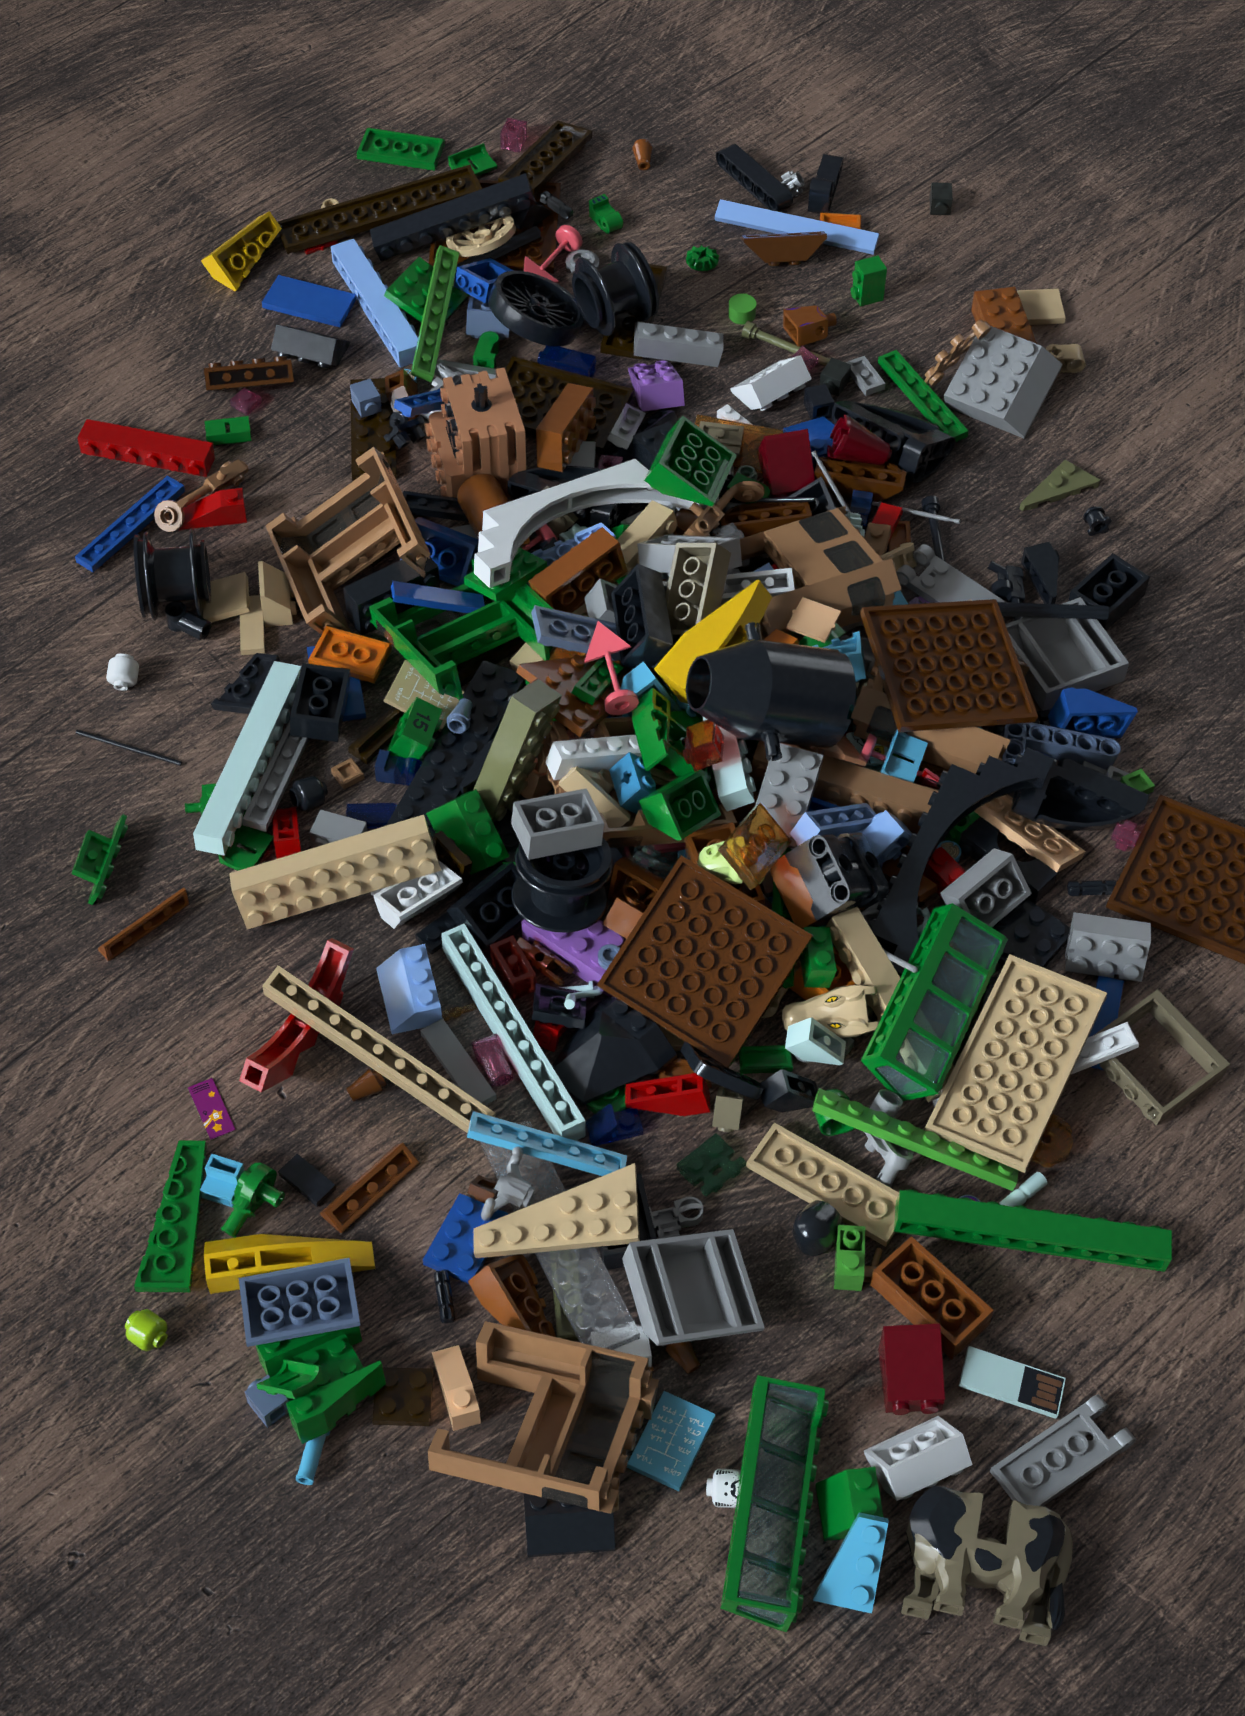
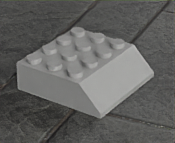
M992 327L989 333L982 339L974 338L944 394L945 405L949 409L1025 438L1062 368V363L1043 346Z
M1081 597L1063 603L1071 605H1086ZM1024 617L1005 624L1018 661L1027 663V666L1030 667L1024 678L1031 696L1041 710L1053 708L1063 689L1073 687L1096 692L1125 680L1129 662L1097 619Z
M733 1229L629 1243L622 1258L643 1333L657 1346L764 1330L765 1327Z

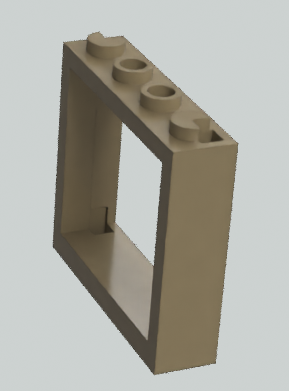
M1158 989L1096 1033H1101L1128 1022L1129 1026H1132L1150 1013L1208 1073L1185 1092L1162 1107L1116 1057L1099 1063L1107 1077L1111 1081H1115L1123 1090L1125 1096L1129 1100L1134 1101L1141 1109L1143 1115L1156 1126L1222 1078L1230 1066V1063Z

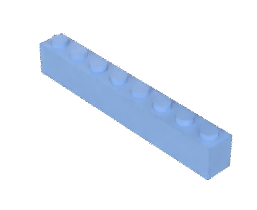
M354 239L332 245L333 264L351 292L356 294L359 305L398 366L401 368L413 364L418 341L415 328L412 324L409 325L405 312L400 311L399 306L384 296L388 286L382 283L379 272L374 271L373 264L369 258L365 257L362 246H358Z

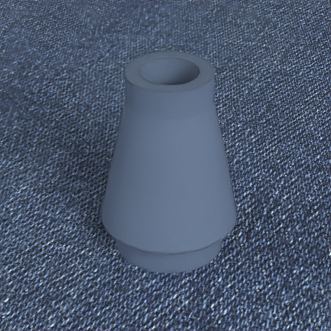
M460 699L457 706L448 715L447 726L450 731L461 734L469 729L471 709L473 707L470 700Z

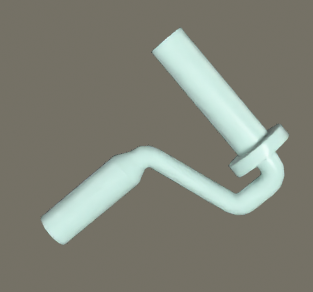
M589 981V985L560 987L581 991L569 993L566 996L564 1005L567 1009L574 1008L576 999L590 997L591 999L603 993L602 989L594 986L593 981Z

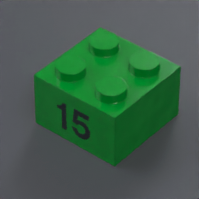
M416 697L399 720L388 748L390 755L398 756L399 763L412 769L417 761L421 763L426 751L429 752L435 742L432 736L434 732L437 733L442 724V720L439 719L442 709Z

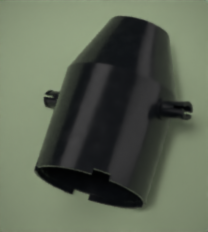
M751 622L744 626L747 641L698 656L692 662L686 681V697L690 708L740 739L764 741L766 759L768 761H777L782 758L780 743L820 748L833 747L842 739L851 722V719H847L850 705H855V674L847 655L840 653L836 649L765 641L761 637L760 624L756 623L755 628V622Z

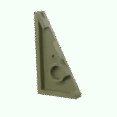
M1064 460L1021 502L1020 510H1031L1037 508L1039 503L1045 501L1052 503L1065 499L1070 495L1080 494L1081 489L1090 486L1095 489L1099 486L1100 479Z

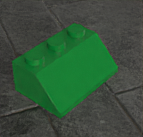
M702 769L680 776L639 800L648 824L677 841L684 839L721 816Z
M477 789L469 791L426 813L435 833L442 830L449 838L454 840L456 846L464 854L470 857L472 861L470 875L509 857Z

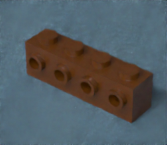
M287 356L274 357L273 362H265V358L252 359V364H243V360L230 361V366H222L221 362L209 363V368H204L206 390L294 382L292 360H287Z

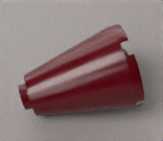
M848 415L838 419L830 435V439H833L832 446H827V455L832 459L876 465L888 462L892 454L890 444Z

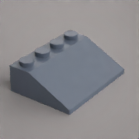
M350 1258L239 1278L247 1347L360 1326Z

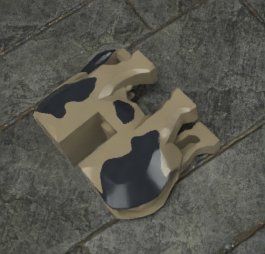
M933 1486L927 1490L914 1505L907 1526V1540L912 1560L916 1567L914 1575L915 1589L910 1595L904 1597L901 1613L917 1618L929 1619L932 1605H934L933 1610L962 1616L965 1608V1585L974 1588H996L1004 1594V1604L996 1609L993 1623L1021 1629L1019 1636L1021 1641L1047 1646L1051 1638V1629L1058 1630L1065 1616L1063 1585L1072 1561L1073 1539L1071 1531L1066 1523L1061 1520L1060 1515L1046 1507L1026 1505L1013 1500L1005 1521L1001 1544L994 1538H977L983 1493H965L943 1486Z

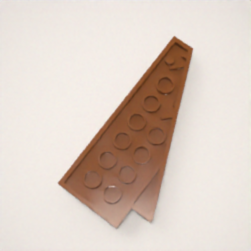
M574 655L570 658L520 664L516 673L530 682V684L539 679L562 695L558 704L560 710L554 719L579 737L610 715L605 711L604 701L610 693L615 692L613 683L593 705L581 701L571 693L576 683L599 659L585 663L586 656ZM617 660L614 662L624 667L617 678L621 687L624 676L633 669L621 665V661ZM650 668L657 679L660 678L654 668Z

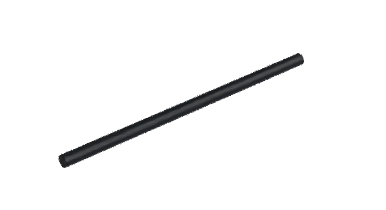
M815 497L761 498L754 502H815L816 499ZM732 498V499L730 500V502H733V503H754V502H741V501L736 500L735 498Z
M78 729L76 730V734L178 766L182 765V761Z

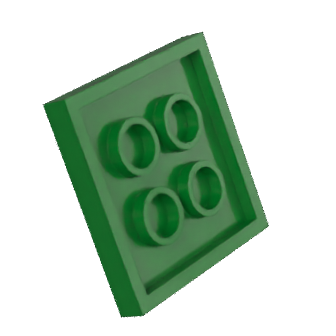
M418 257L384 294L387 299L421 323L433 266L421 257ZM454 282L445 323L469 297V294L454 287Z

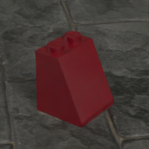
M808 429L764 436L757 454L764 484L770 489V498L789 497L815 481Z
M940 1324L883 1326L878 1352L885 1413L893 1412L895 1415H905L909 1412L921 1411L924 1414H933L938 1412V1410H942L945 1392Z

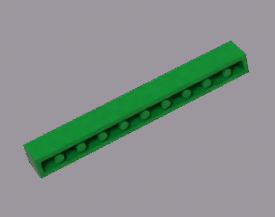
M912 1189L900 1190L896 1200L894 1232L1162 1272L1166 1271L1172 1260V1230H1166L1160 1226L1146 1227L1136 1225L1133 1222L1119 1223L1109 1221L1106 1218L1092 1219L1082 1217L1079 1214L1065 1215L1055 1213L1052 1210L1038 1211L1027 1209L1024 1206L1012 1207L1000 1205L997 1202H978L965 1197L959 1199L951 1198L939 1193L932 1195L924 1194Z

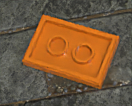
M326 626L308 662L313 665L350 669V677L375 683L392 650V644Z

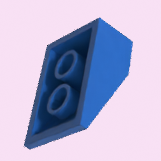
M820 417L783 428V432L808 429L811 452L816 451L818 457H827V446H832L833 439H830V435L835 424L825 417ZM812 455L813 470L815 472L817 460Z
M1071 687L1062 690L1048 714V718L1052 727L1107 738H1121L1138 711L1136 707L1094 691Z

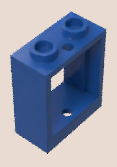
M491 258L458 266L454 287L483 303H488L490 291L498 276L504 272L514 270Z

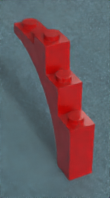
M331 938L326 942L321 959L308 986L337 1006H340L344 994L341 988L354 949ZM291 1013L272 1038L258 1051L246 1058L239 1081L259 1092H263L293 1076L299 1054L315 1045L319 1032Z

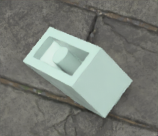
M811 1017L788 1026L785 1049L803 1061L833 1065L844 1064L846 1041Z

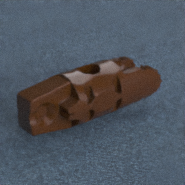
M520 937L515 943V946L525 953L522 957L524 961L538 969L560 987L565 982L561 977L553 973L558 965L566 973L572 974L574 971L573 967L548 951L536 940L531 945Z

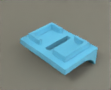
M897 729L880 773L914 783L928 743L904 732H898ZM895 753L897 755L914 761V764L901 758L895 757L892 754Z

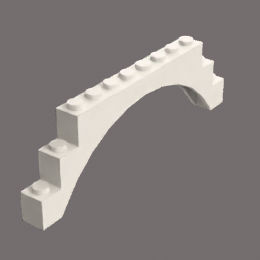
M636 459L484 510L483 531L479 532L478 553L474 557V574L489 588L508 582L512 561L519 547L526 539L549 521L570 512L592 506L613 503H650L652 500L661 505H670L690 510L689 508L694 502L664 495L658 490L653 489L644 481L649 470ZM697 503V504H698L699 506H701L704 510H705V508L708 506V505H704V504Z

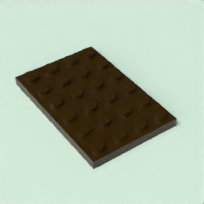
M512 356L505 369L525 433L536 436V428L568 383L592 387L593 397L596 398L593 410L596 424L594 429H591L588 433L586 441L596 442V453L603 454L610 442L607 440L626 403L629 404L634 395V389L514 356Z

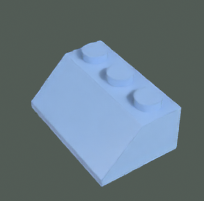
M425 944L399 949L376 968L392 1034L425 1028L442 1019L441 1006Z

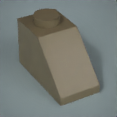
M719 1085L712 1127H718V1130L722 1132L739 1130L745 1096Z

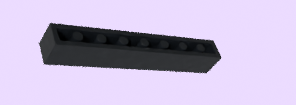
M525 173L370 229L373 247L380 261L533 207L536 205L532 186Z

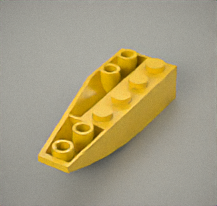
M760 580L754 581L686 631L654 668L680 702L688 704L686 697L687 675L692 662L698 656L747 641L744 626L755 622L756 628V623H760L772 599L771 594Z
M256 1234L205 1242L204 1246L205 1274L210 1294L240 1290L239 1278L345 1258H350L352 1272L375 1269L372 1242Z

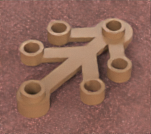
M980 319L972 326L973 333L966 340L961 334L956 335L950 342L953 345L950 353L948 354L945 350H942L936 355L935 360L938 363L925 373L926 378L924 382L931 386L939 383L945 376L943 372L960 360V355L968 351L974 338L982 339L989 333L992 327L986 321Z

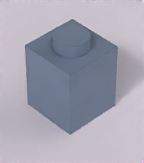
M371 379L350 385L351 400L361 418L382 411L380 394Z
M269 1375L263 1379H256L245 1391L247 1403L267 1428L288 1413L286 1405L288 1399L285 1395H272L257 1389V1383L270 1378Z

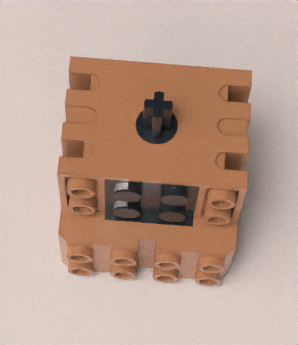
M505 367L496 369V378L493 379L489 378L487 371H481L474 375H461V384L454 385L452 377L443 378L444 388H440L442 402H445V404H441L442 411L431 413L429 423H425L427 437L430 436V439H426L428 452L433 453L431 455V462L433 468H437L435 471L437 483L442 484L440 487L441 496L457 498L458 490L465 480L477 474H490L499 481L506 496L511 497L508 493V480L515 473L526 470L525 429Z

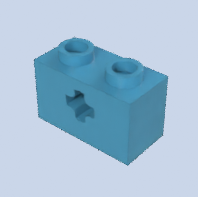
M629 752L611 767L609 771L620 807L637 814L638 810H642L639 800L656 791V784L650 770H645L642 756L639 757Z

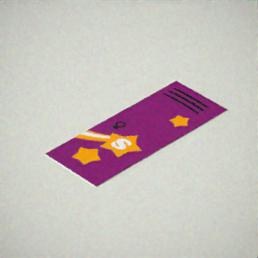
M213 1078L188 1087L210 1140L235 1130Z

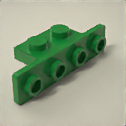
M122 814L117 821L111 839L91 830H88L85 834L71 874L94 883L88 904L93 905L96 899H102L107 885L103 884L105 878L109 879L114 865L110 863L112 858L116 859L120 851L119 838L123 839L128 829V825L125 824L127 819L125 814Z

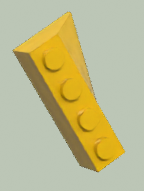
M268 211L202 259L201 262L213 279L236 291L282 228L271 212Z

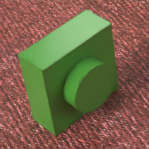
M1142 769L1125 775L1120 780L1121 783L1146 794L1153 792L1155 788L1153 782Z

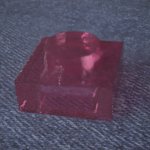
M803 346L792 356L801 355L808 372L819 363L818 357Z
M243 388L230 399L231 407L248 415L261 404V397Z

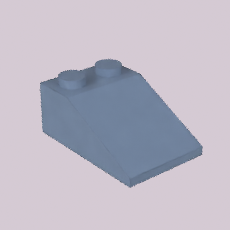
M470 295L467 308L466 335H471L472 338H480L484 332L492 331L498 334L499 340L509 338L510 330L494 316L489 304L483 303Z

